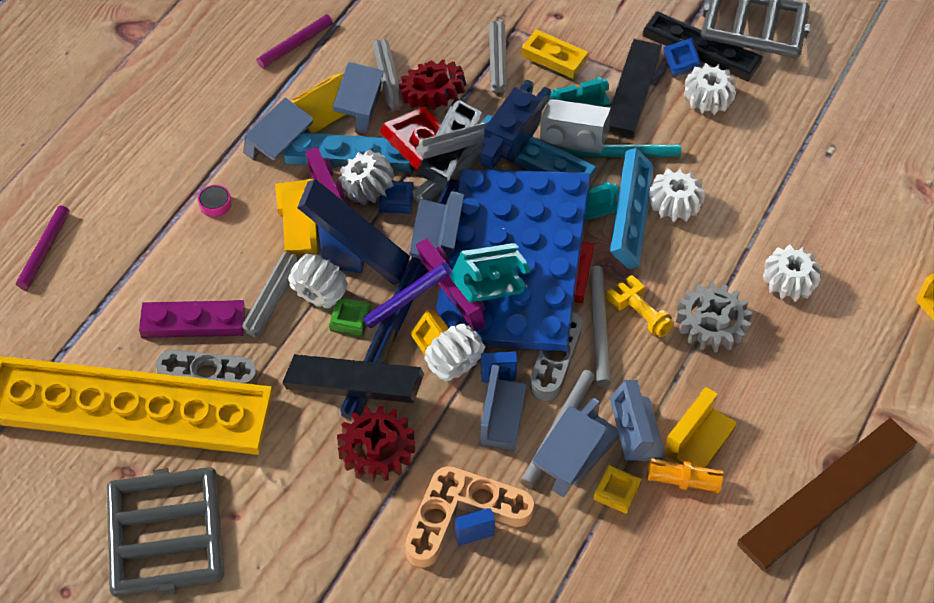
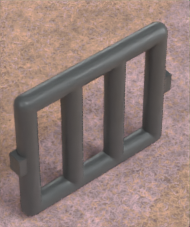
M709 0V3H705L702 16L705 19L701 30V37L703 39L797 58L801 55L804 38H807L810 24H807L810 9L807 2L799 0H739L732 32L714 29L721 0ZM751 3L768 6L761 38L743 35ZM779 9L797 12L791 45L773 41Z
M206 467L170 473L168 468L153 470V475L113 480L107 484L109 590L112 596L120 597L159 591L161 596L176 594V588L216 583L224 578L217 473L214 468ZM203 483L204 501L122 512V494ZM205 515L206 534L124 546L123 527ZM207 549L208 568L125 580L124 561Z

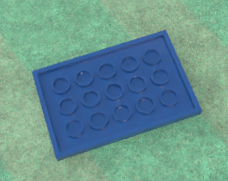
M462 169L458 193L464 194L455 246L448 266L453 270L461 251L515 243L519 247L518 252L530 267V273L526 274L522 273L519 267L517 268L518 276L522 278L526 285L523 293L482 301L486 310L482 311L486 325L476 332L481 337V341L485 346L568 351L591 182L590 173ZM440 287L436 311L448 328L451 326L456 327L458 324L463 323L469 326Z

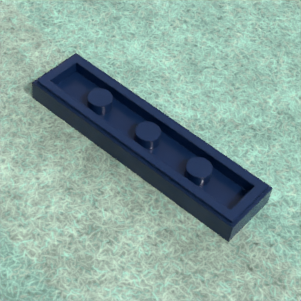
M316 178L308 181L297 208L391 284L400 283L410 256Z

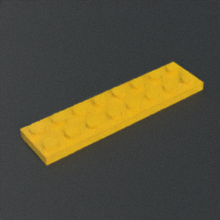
M0 356V425L253 455H259L273 396L272 386Z

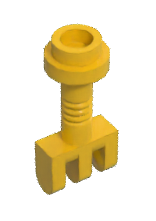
M633 275L626 278L625 283L620 282L615 285V290L610 288L605 292L606 299L617 310L621 311L630 305L649 322L647 331L653 336L664 337L672 330L674 326L672 316L665 310L657 312L641 298L645 295V286Z

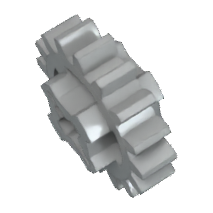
M710 282L708 289H704L702 285L697 284L695 293L687 290L684 299L679 301L676 322L681 324L679 332L680 334L689 333V344L696 340L699 341L701 350H704L707 345H712L714 352H718L719 345H723L727 350H731L733 342L741 344L744 335L748 334L752 311L746 310L748 301L738 300L740 293L738 290L731 294L728 293L726 284L721 289H716L714 282ZM697 306L695 314L692 315V310ZM735 319V325L730 327L729 325H731L732 320Z

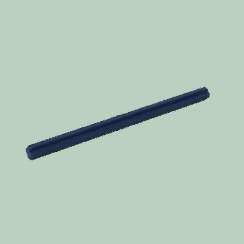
M450 179L437 203L446 205L451 191L458 193L460 181ZM411 257L394 296L425 275L427 269L422 264L421 259ZM413 300L381 321L363 361L385 363ZM346 396L341 407V416L351 420L353 412L360 416L368 398Z

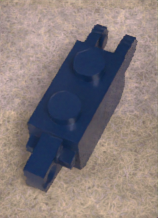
M525 80L520 88L514 87L484 128V140L482 141L484 149L481 152L482 160L480 162L482 166L492 170L501 158L511 162L516 160L539 127L542 110L550 99L551 89L543 87L537 96L533 95L534 84L530 80Z

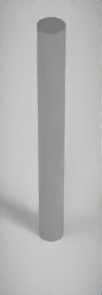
M593 266L590 268L596 379L598 386L605 387L611 384L604 274L601 266Z
M588 370L582 372L538 451L567 408L572 406L578 409L595 379V375ZM533 459L520 480L523 486L530 489L534 487L543 471L533 464Z

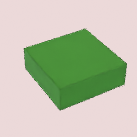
M342 297L335 305L329 323L330 331L363 337L366 328L364 317L371 312V303Z

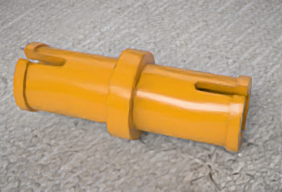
M650 458L647 469V481L678 485L680 490H687L690 487L719 494L723 483V470L691 466L689 461H683L682 464Z

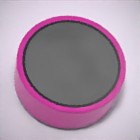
M210 185L202 189L198 195L201 212L210 217H218L227 213L231 208L229 191L221 185Z

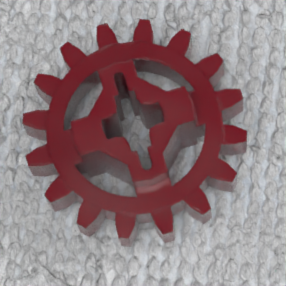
M433 60L424 63V65L418 64V69H409V76H402V83H399L403 101L405 104L409 103L410 108L419 105L420 108L430 106L433 110L440 107L441 104L448 106V100L457 101V94H463L465 92L464 87L467 86L462 67H456L453 61L446 64L445 60H441L438 64H435Z
M367 406L364 407L363 416L360 417L354 412L351 414L352 424L347 422L341 424L343 434H337L339 459H344L346 471L355 467V478L359 479L366 473L369 474L370 482L375 481L376 475H382L384 481H389V472L393 471L397 475H401V463L404 465L411 464V453H415L414 429L408 428V419L406 417L397 420V410L393 409L389 414H384L383 406H379L376 413H371ZM380 437L378 444H376L375 451H373V447L375 443H377V438Z

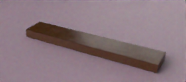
M889 418L738 540L737 546L764 572L911 451L917 441L893 419Z

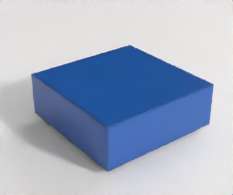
M692 38L663 47L664 55L673 77L691 72L695 67L702 68Z
M392 181L393 186L385 190L386 196L380 195L379 212L411 214L414 182Z
M516 351L481 354V381L483 383L489 382L492 365L499 366L500 380H516Z
M491 508L459 516L455 519V536L459 546L494 536L495 518Z

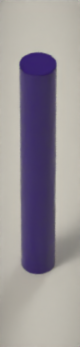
M442 262L364 317L365 324L369 328H373L451 274L449 266Z

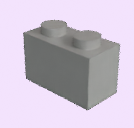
M550 99L541 116L540 140L555 147L601 154L609 135L611 108Z

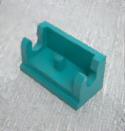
M515 243L461 251L450 274V278L468 302L472 303L523 293L526 285L522 278L518 276L517 268L519 267L520 271L526 274L530 273V267L518 252L519 247Z

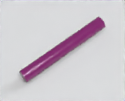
M328 14L324 15L258 57L257 62L261 68L267 67L333 24L331 17Z
M59 205L15 283L17 287L23 290L29 288L70 213L67 207Z

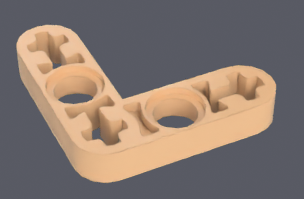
M442 467L433 475L406 538L405 551L407 559L414 566L422 568L435 563L458 508L471 513L491 508L495 521L513 527H521L528 524L533 517V498L522 489L455 467ZM448 480H453L454 486L449 488L446 500L442 499V484H446ZM484 489L493 495V499L486 504H479L473 499L472 495L477 490ZM499 496L504 497L503 503L501 502V509H497ZM517 502L522 503L523 509H520L518 514L512 513V507ZM431 509H440L446 514V518L441 523L433 524L426 520L425 515ZM424 532L430 534L428 550H424L422 555L417 554L416 546L420 547L425 537Z

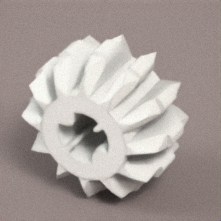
M707 63L703 68L695 67L685 80V100L690 102L691 109L700 108L701 114L705 111H710L713 115L718 110L726 112V109L735 99L736 78L731 77L730 70H720L719 64L715 68L710 67Z
M369 149L364 155L358 152L353 160L347 159L348 165L340 169L342 175L338 181L345 195L354 203L359 202L364 206L369 200L376 203L377 197L380 195L386 196L385 190L393 186L391 180L395 174L385 156L379 152L374 153Z
M667 168L664 175L657 174L652 187H650L649 197L652 210L659 211L660 218L671 217L673 223L679 217L687 222L690 215L697 216L701 204L704 202L705 194L702 189V180L694 179L693 172L684 174L681 168H679L676 173H673Z
M790 244L785 250L777 247L772 256L766 259L763 278L764 282L769 284V293L779 292L781 300L786 296H790L794 302L800 296L807 299L812 294V291L818 287L821 280V264L815 262V253L805 254L804 247L794 250Z
M305 254L301 257L298 263L294 264L288 277L290 287L298 292L297 295L303 297L307 303H313L316 307L331 308L332 305H335L342 298L348 285L346 275L339 271V266L333 265L329 259L325 260L317 254L314 256L312 254Z
M464 323L458 324L456 327L451 326L447 331L441 332L438 338L432 340V344L425 351L424 359L427 361L430 370L439 379L451 381L453 378H459L463 373L468 372L472 366L477 365V360L484 353L485 345L482 343L478 333L473 331L470 326H466Z

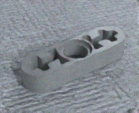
M575 312L572 315L568 351H563L566 357L560 361H553L547 356L550 350H540L530 380L531 393L539 400H553L561 392L581 336L582 320ZM548 370L552 372L551 383L547 387H542L541 383L544 382Z
M168 350L163 352L156 361L158 374L255 385L258 382L255 364L250 359L244 357ZM173 363H178L179 367H175L173 372H168L167 368H172ZM212 365L217 368L215 374L210 377L204 378L198 375L199 369L203 366ZM224 368H227V371H228V372H225V378H224V371H223V369H224ZM241 371H246L247 374L243 375L242 379H236V376H239Z

